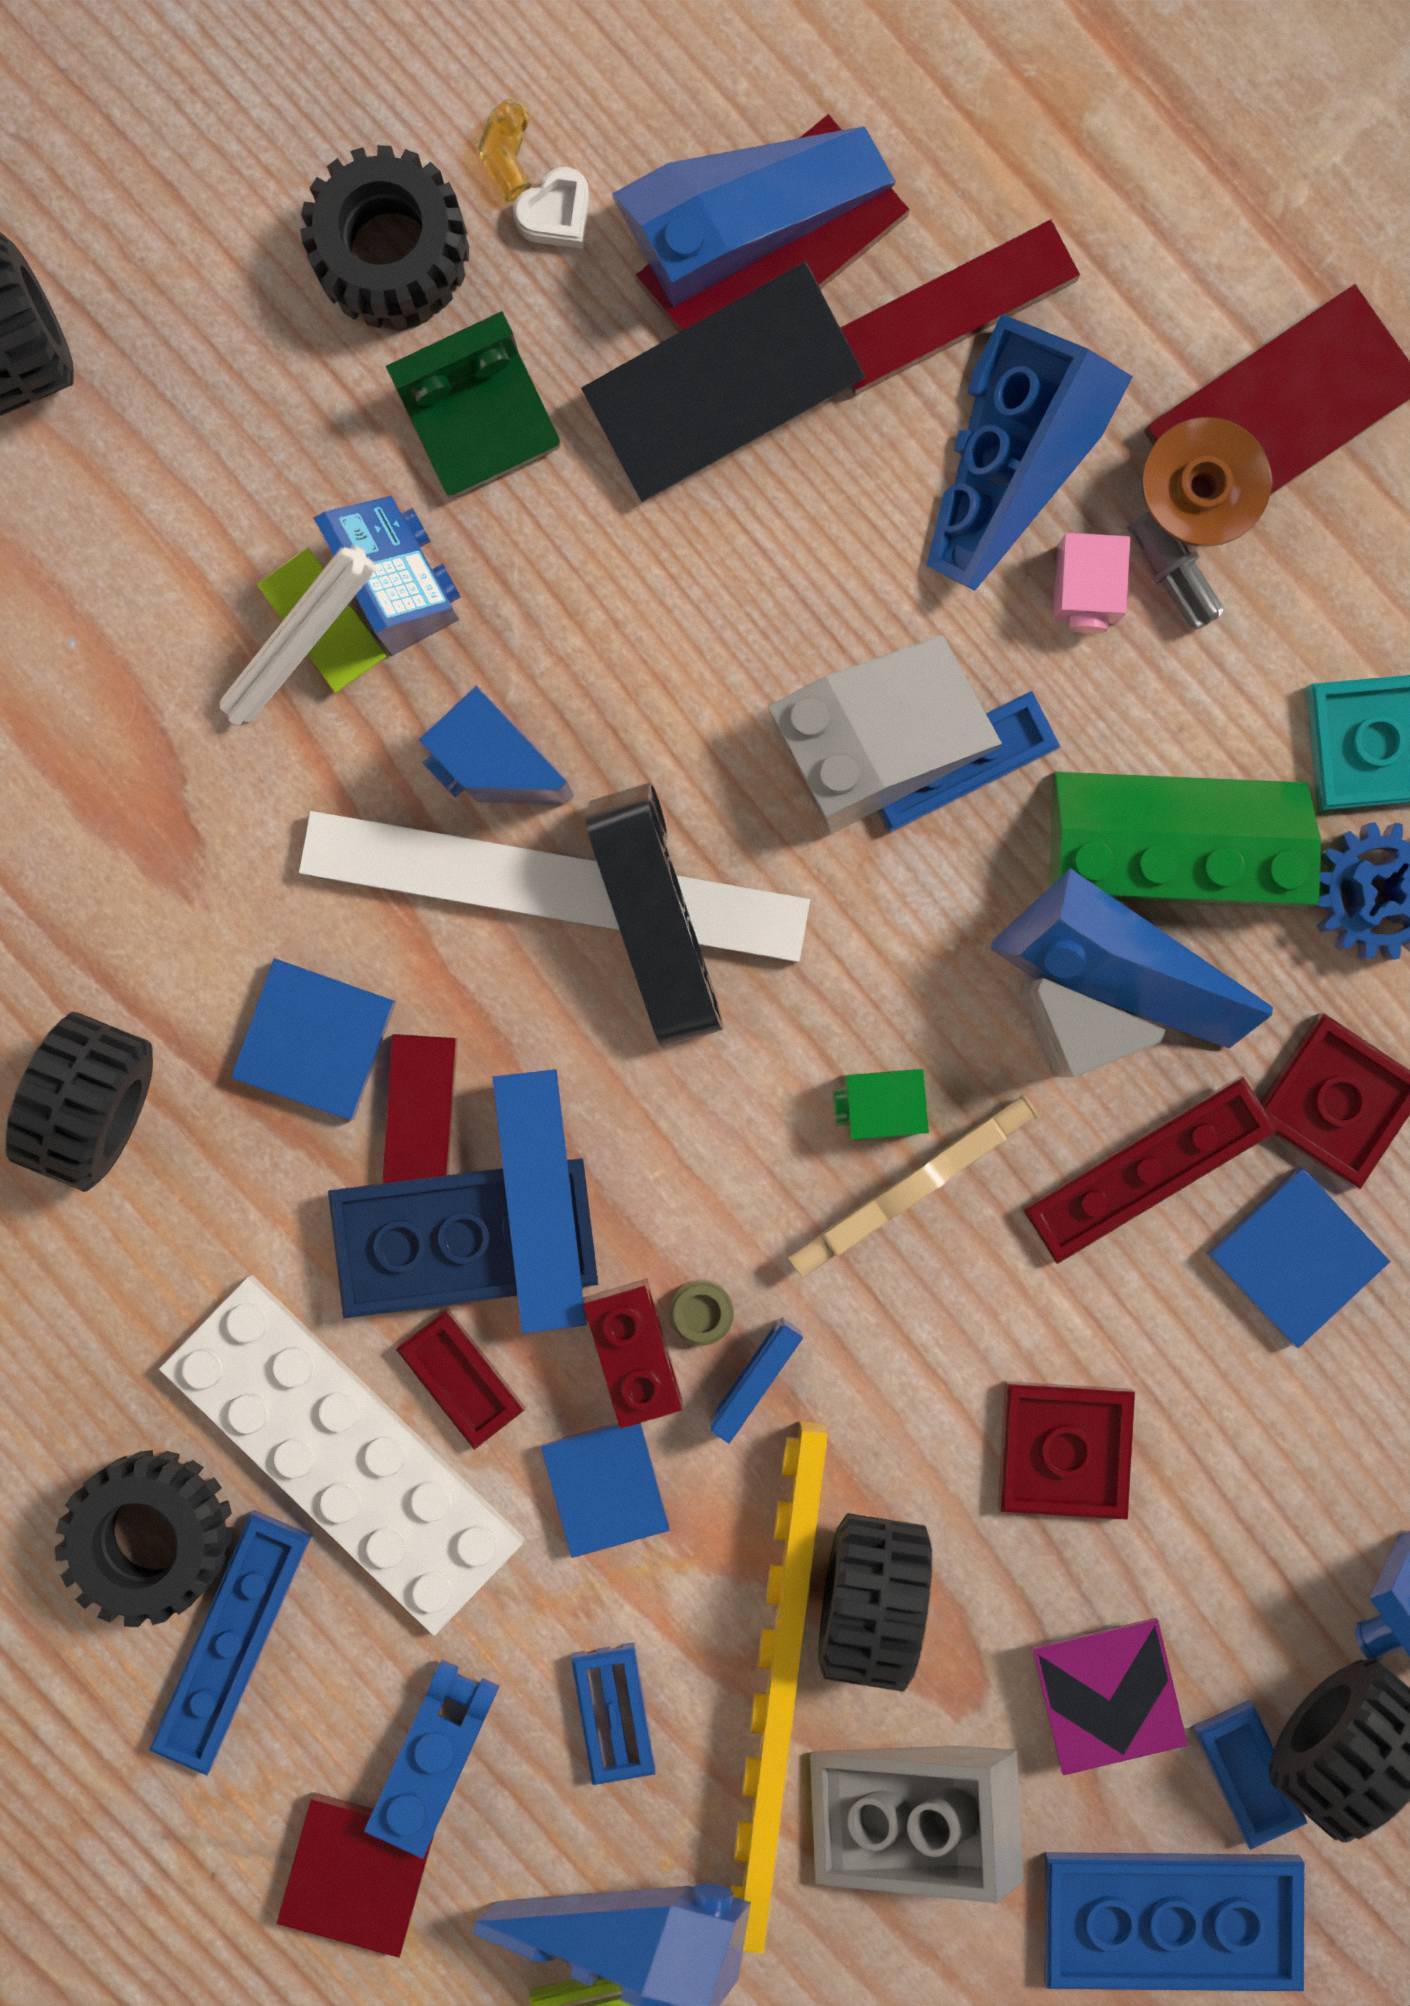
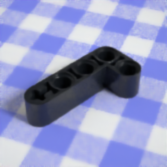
M652 782L590 800L585 815L589 839L661 1048L722 1031L724 1028L719 1004L667 847L668 834L666 822Z

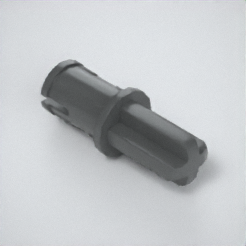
M1149 512L1132 522L1127 529L1129 533H1132L1157 573L1153 577V581L1155 584L1163 582L1189 626L1194 630L1201 629L1219 618L1224 612L1223 606L1195 562L1200 557L1197 551L1190 553L1185 543L1171 537L1162 530Z

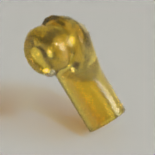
M506 99L499 106L492 109L487 117L478 143L480 159L506 202L516 200L522 192L532 187L531 182L517 160L526 135V128L530 123V114L525 105L515 99Z

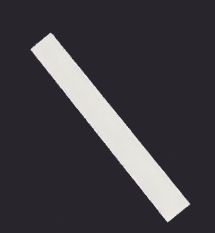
M310 811L299 873L302 875L620 931L597 861ZM677 876L699 945L800 962L810 899Z

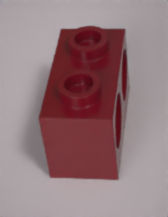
M646 1278L587 1296L583 1306L619 1428L623 1429L682 1411L683 1397L648 1279Z

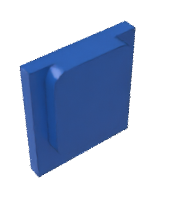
M618 1422L568 1435L561 1440L541 1445L571 1558L670 1531L641 1423L620 1429Z

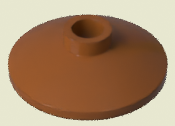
M1214 417L1190 419L1169 429L1150 450L1142 473L1144 501L1150 515L1158 526L1168 535L1183 543L1203 547L1229 543L1249 531L1264 513L1272 486L1270 464L1259 442L1241 426L1225 419ZM1204 478L1209 481L1212 486L1211 496L1201 498L1195 495L1191 488L1192 480Z

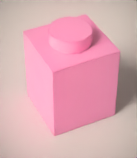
M1065 533L1056 549L1053 621L1069 622V630L1073 632L1103 633L1108 630V624L1115 625L1126 614L1130 536Z

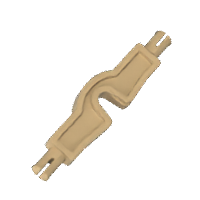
M1021 1095L1020 1098L992 1117L985 1119L918 1165L916 1170L907 1177L880 1191L819 1234L820 1236L787 1258L800 1277L804 1279L805 1276L834 1256H839L879 1227L935 1191L957 1173L1001 1144L1009 1135L1027 1122L1037 1118L1038 1114L1025 1095Z

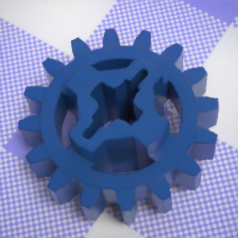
M1376 822L1368 823L1360 828V840L1351 831L1344 832L1336 837L1341 852L1330 848L1321 851V861L1328 869L1326 872H1320L1322 896H1319V905L1309 908L1325 909L1327 917L1318 924L1317 928L1319 932L1332 929L1339 931L1340 934L1334 946L1339 951L1347 950L1357 943L1358 959L1360 960L1373 959L1378 951V947L1385 961L1400 959V943L1410 952V837L1407 840H1402L1403 825L1400 823L1388 825L1382 836ZM1369 850L1390 852L1389 856L1382 859L1377 866H1374L1367 860L1361 861L1356 858ZM1385 879L1387 884L1384 886L1382 893L1389 901L1376 904L1374 899L1377 897L1378 891L1371 883ZM1341 887H1343L1346 892L1348 904L1347 910H1345L1342 903ZM1384 917L1394 924L1400 923L1403 925L1401 929L1387 935L1370 932L1373 927L1379 925Z

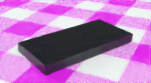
M805 261L586 384L581 389L641 502L644 503L862 382L866 377Z

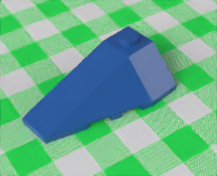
M863 126L666 163L612 193V197L671 304L675 307L895 186L896 181L866 127Z
M1001 314L972 372L968 394L975 397L968 429L958 431L954 451L961 454L954 485L943 493L926 566L975 591L1103 436L1133 376L1086 347Z
M700 1883L694 1887L677 1886L497 1901L475 1921L473 1934L535 1962L554 1961L557 1958L570 1963L572 1968L570 1978L583 1984L591 1985L596 1983L597 1979H607L623 1986L621 2001L633 2006H720L739 1979L751 1902L735 1898L730 1889L712 1883Z

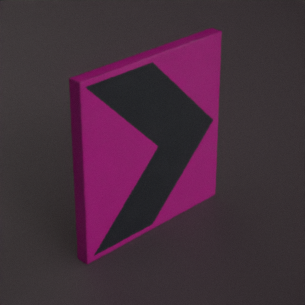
M1157 1618L1032 1647L1063 1776L1188 1746Z

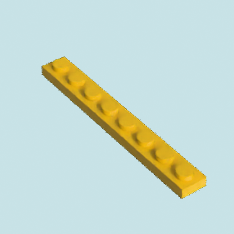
M800 1421L798 1438L786 1437L784 1446L782 1476L793 1477L790 1502L778 1500L775 1518L774 1540H782L785 1543L782 1566L770 1564L766 1604L777 1605L774 1630L762 1628L758 1668L769 1669L766 1694L755 1692L752 1704L750 1732L761 1733L758 1758L746 1757L742 1797L753 1798L750 1822L739 1820L736 1833L734 1861L745 1862L742 1886L730 1885L733 1897L751 1902L743 1952L764 1954L828 1437L825 1424Z

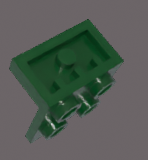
M503 310L385 366L448 498H456L559 449L561 446L560 438L520 357L514 333Z

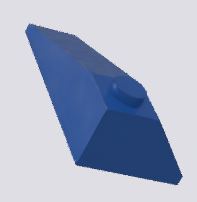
M1069 869L991 943L990 949L1036 980L1044 978L1120 1011L1229 1049L1272 1016L1273 1006L1072 869Z

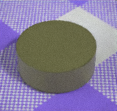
M691 1281L683 1285L673 1297L670 1307L671 1324L675 1332L688 1343L694 1345L713 1344L727 1334L733 1322L734 1311L731 1298L723 1287L713 1281Z

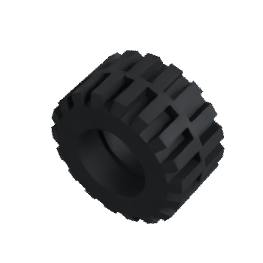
M377 145V156L367 157L364 147L352 150L350 152L354 161L343 166L338 158L327 165L331 176L327 182L316 177L309 188L315 203L304 201L301 216L306 228L300 229L302 244L308 254L306 257L325 294L333 304L338 302L343 313L350 318L356 320L359 314H362L368 326L381 328L383 318H390L394 329L408 327L406 317L418 314L422 323L433 317L430 309L433 303L437 301L445 308L453 299L450 290L451 284L461 287L466 275L462 262L469 261V244L466 238L467 230L456 194L449 182L444 184L441 171L434 164L429 162L426 166L422 167L419 155L415 152L405 149L401 158H396L392 146ZM387 213L402 214L411 217L422 226L421 234L415 247L409 254L396 262L383 265L370 264L356 258L352 254V245L356 234L366 222L376 216Z
M0 232V416H3L74 384V365L62 329L35 274L16 245Z
M71 1012L62 1018L48 1032L38 1046L23 1074L13 1099L6 1127V1157H8L9 1161L83 1192L93 1188L112 1169L138 1121L152 1077V1044L146 1039L79 1012Z
M153 1450L139 1451L130 1458L124 1456L94 1474L82 1483L84 1486L74 1492L65 1504L69 1512L59 1518L55 1532L64 1535V1540L54 1548L56 1561L67 1560L69 1568L60 1576L66 1588L76 1583L83 1593L75 1600L84 1609L93 1602L101 1607L97 1618L111 1623L118 1615L124 1616L125 1627H139L146 1619H150L152 1626L166 1622L175 1612L180 1615L188 1609L216 1580L215 1577L224 1568L229 1557L225 1550L233 1542L234 1527H226L225 1520L232 1514L229 1501L219 1503L215 1494L222 1487L215 1477L206 1483L199 1476L204 1467L196 1461L191 1460L186 1465L178 1463L180 1456L178 1453L166 1451L158 1457L153 1455ZM133 1503L144 1504L157 1509L166 1516L172 1524L177 1538V1555L172 1566L158 1570L146 1569L134 1564L123 1554L115 1536V1521L118 1511L122 1506Z
M847 1513L838 1525L829 1559L819 1632L818 1661L825 1680L904 1692L918 1667L930 1601L932 1544L925 1525Z
M1374 1658L1355 1661L1320 1683L1302 1701L1289 1718L1277 1740L1269 1763L1268 1773L1271 1774L1269 1778L1271 1784L1335 1841L1339 1840L1341 1843H1345L1355 1838L1359 1840L1369 1835L1395 1817L1410 1802V1688L1385 1665Z

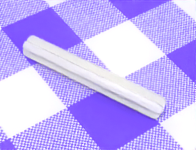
M355 545L350 549L341 548L231 685L220 700V709L228 715L229 722L241 725L243 721L252 722L372 576L374 563L366 557L364 549Z

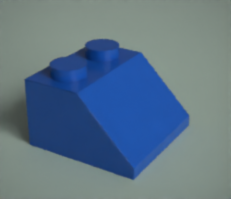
M477 685L418 739L431 753L422 763L455 798L464 790L476 802L566 804L574 797L568 782Z

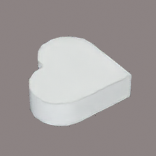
M558 167L550 171L543 178L541 187L530 188L522 192L516 199L513 207L514 221L519 233L526 240L535 243L583 249L590 202L588 184L584 176L576 169Z

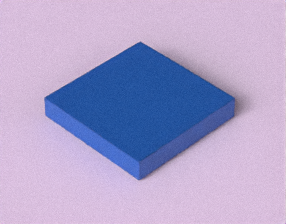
M274 958L231 1078L336 1116L354 1120L396 1001Z
M1297 1167L1206 1253L1286 1340L1296 1348L1302 1346L1391 1262L1308 1172L1301 1167Z

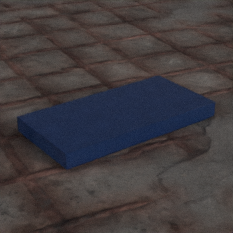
M583 1158L568 1159L582 1287L599 1285ZM503 1168L328 1190L343 1319L517 1296Z

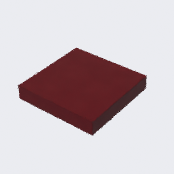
M1318 1013L1261 1099L1260 1104L1278 1131L1273 1135L1351 1187L1361 1189L1410 1115V1070L1325 1013Z
M1005 1381L998 1494L999 1511L1128 1520L1135 1391L1127 1388Z
M314 1792L309 1802L276 1924L400 1958L433 1837L422 1859L364 1832L374 1810L373 1808Z

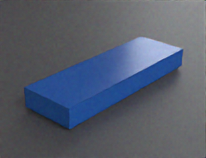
M1033 691L986 713L1002 743V747L878 810L889 834L1058 750L1061 746Z

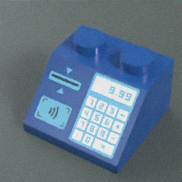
M388 496L324 511L313 517L333 556L341 548L350 549L356 545L364 549L366 557L374 563L372 576L355 596L376 635L393 656L459 620L450 603L458 600L461 596L444 564L442 563L431 569L421 547L430 543L431 540L413 508L401 513L393 497Z

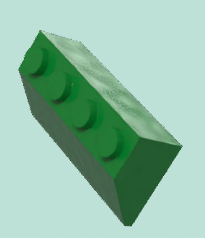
M1056 771L1053 773L1049 888L1069 869H1072L1121 902L1303 909L1319 905L1321 836L1308 782Z

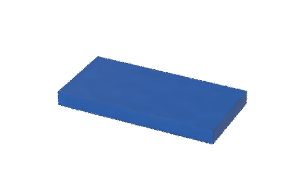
M1045 1852L1044 1981L1047 1989L1304 1991L1305 1862L1300 1855Z

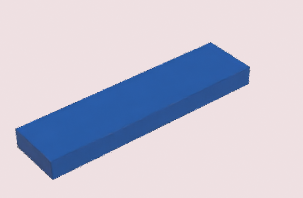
M557 1069L493 1076L522 1334L586 1326Z
M256 1510L250 1514L149 1751L206 1776L209 1774L300 1566L312 1534Z

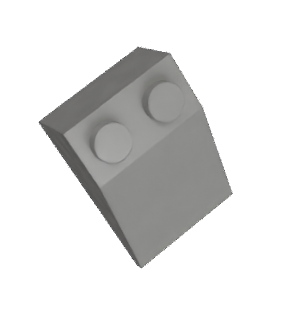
M944 635L827 675L768 706L774 724L831 834L1002 747L998 735Z
M956 1745L814 1751L810 1754L815 1885L998 1903L1023 1882L1017 1750Z

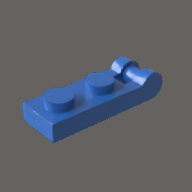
M443 1659L434 1674L364 1832L422 1859L500 1685L482 1678L480 1684L457 1673L458 1666ZM445 1698L469 1708L462 1724L439 1714Z

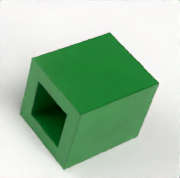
M923 1069L842 1075L844 1088L832 1089L835 1126H847L848 1138L851 1140L929 1133Z

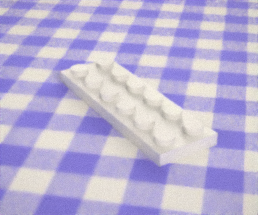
M254 1275L247 1277L159 1368L167 1378L433 1636L446 1625L524 1543L525 1538Z

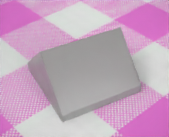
M1044 978L1026 982L1021 992L1022 999L1054 1077L1074 1078L1160 1043L1166 1031L1163 1028Z

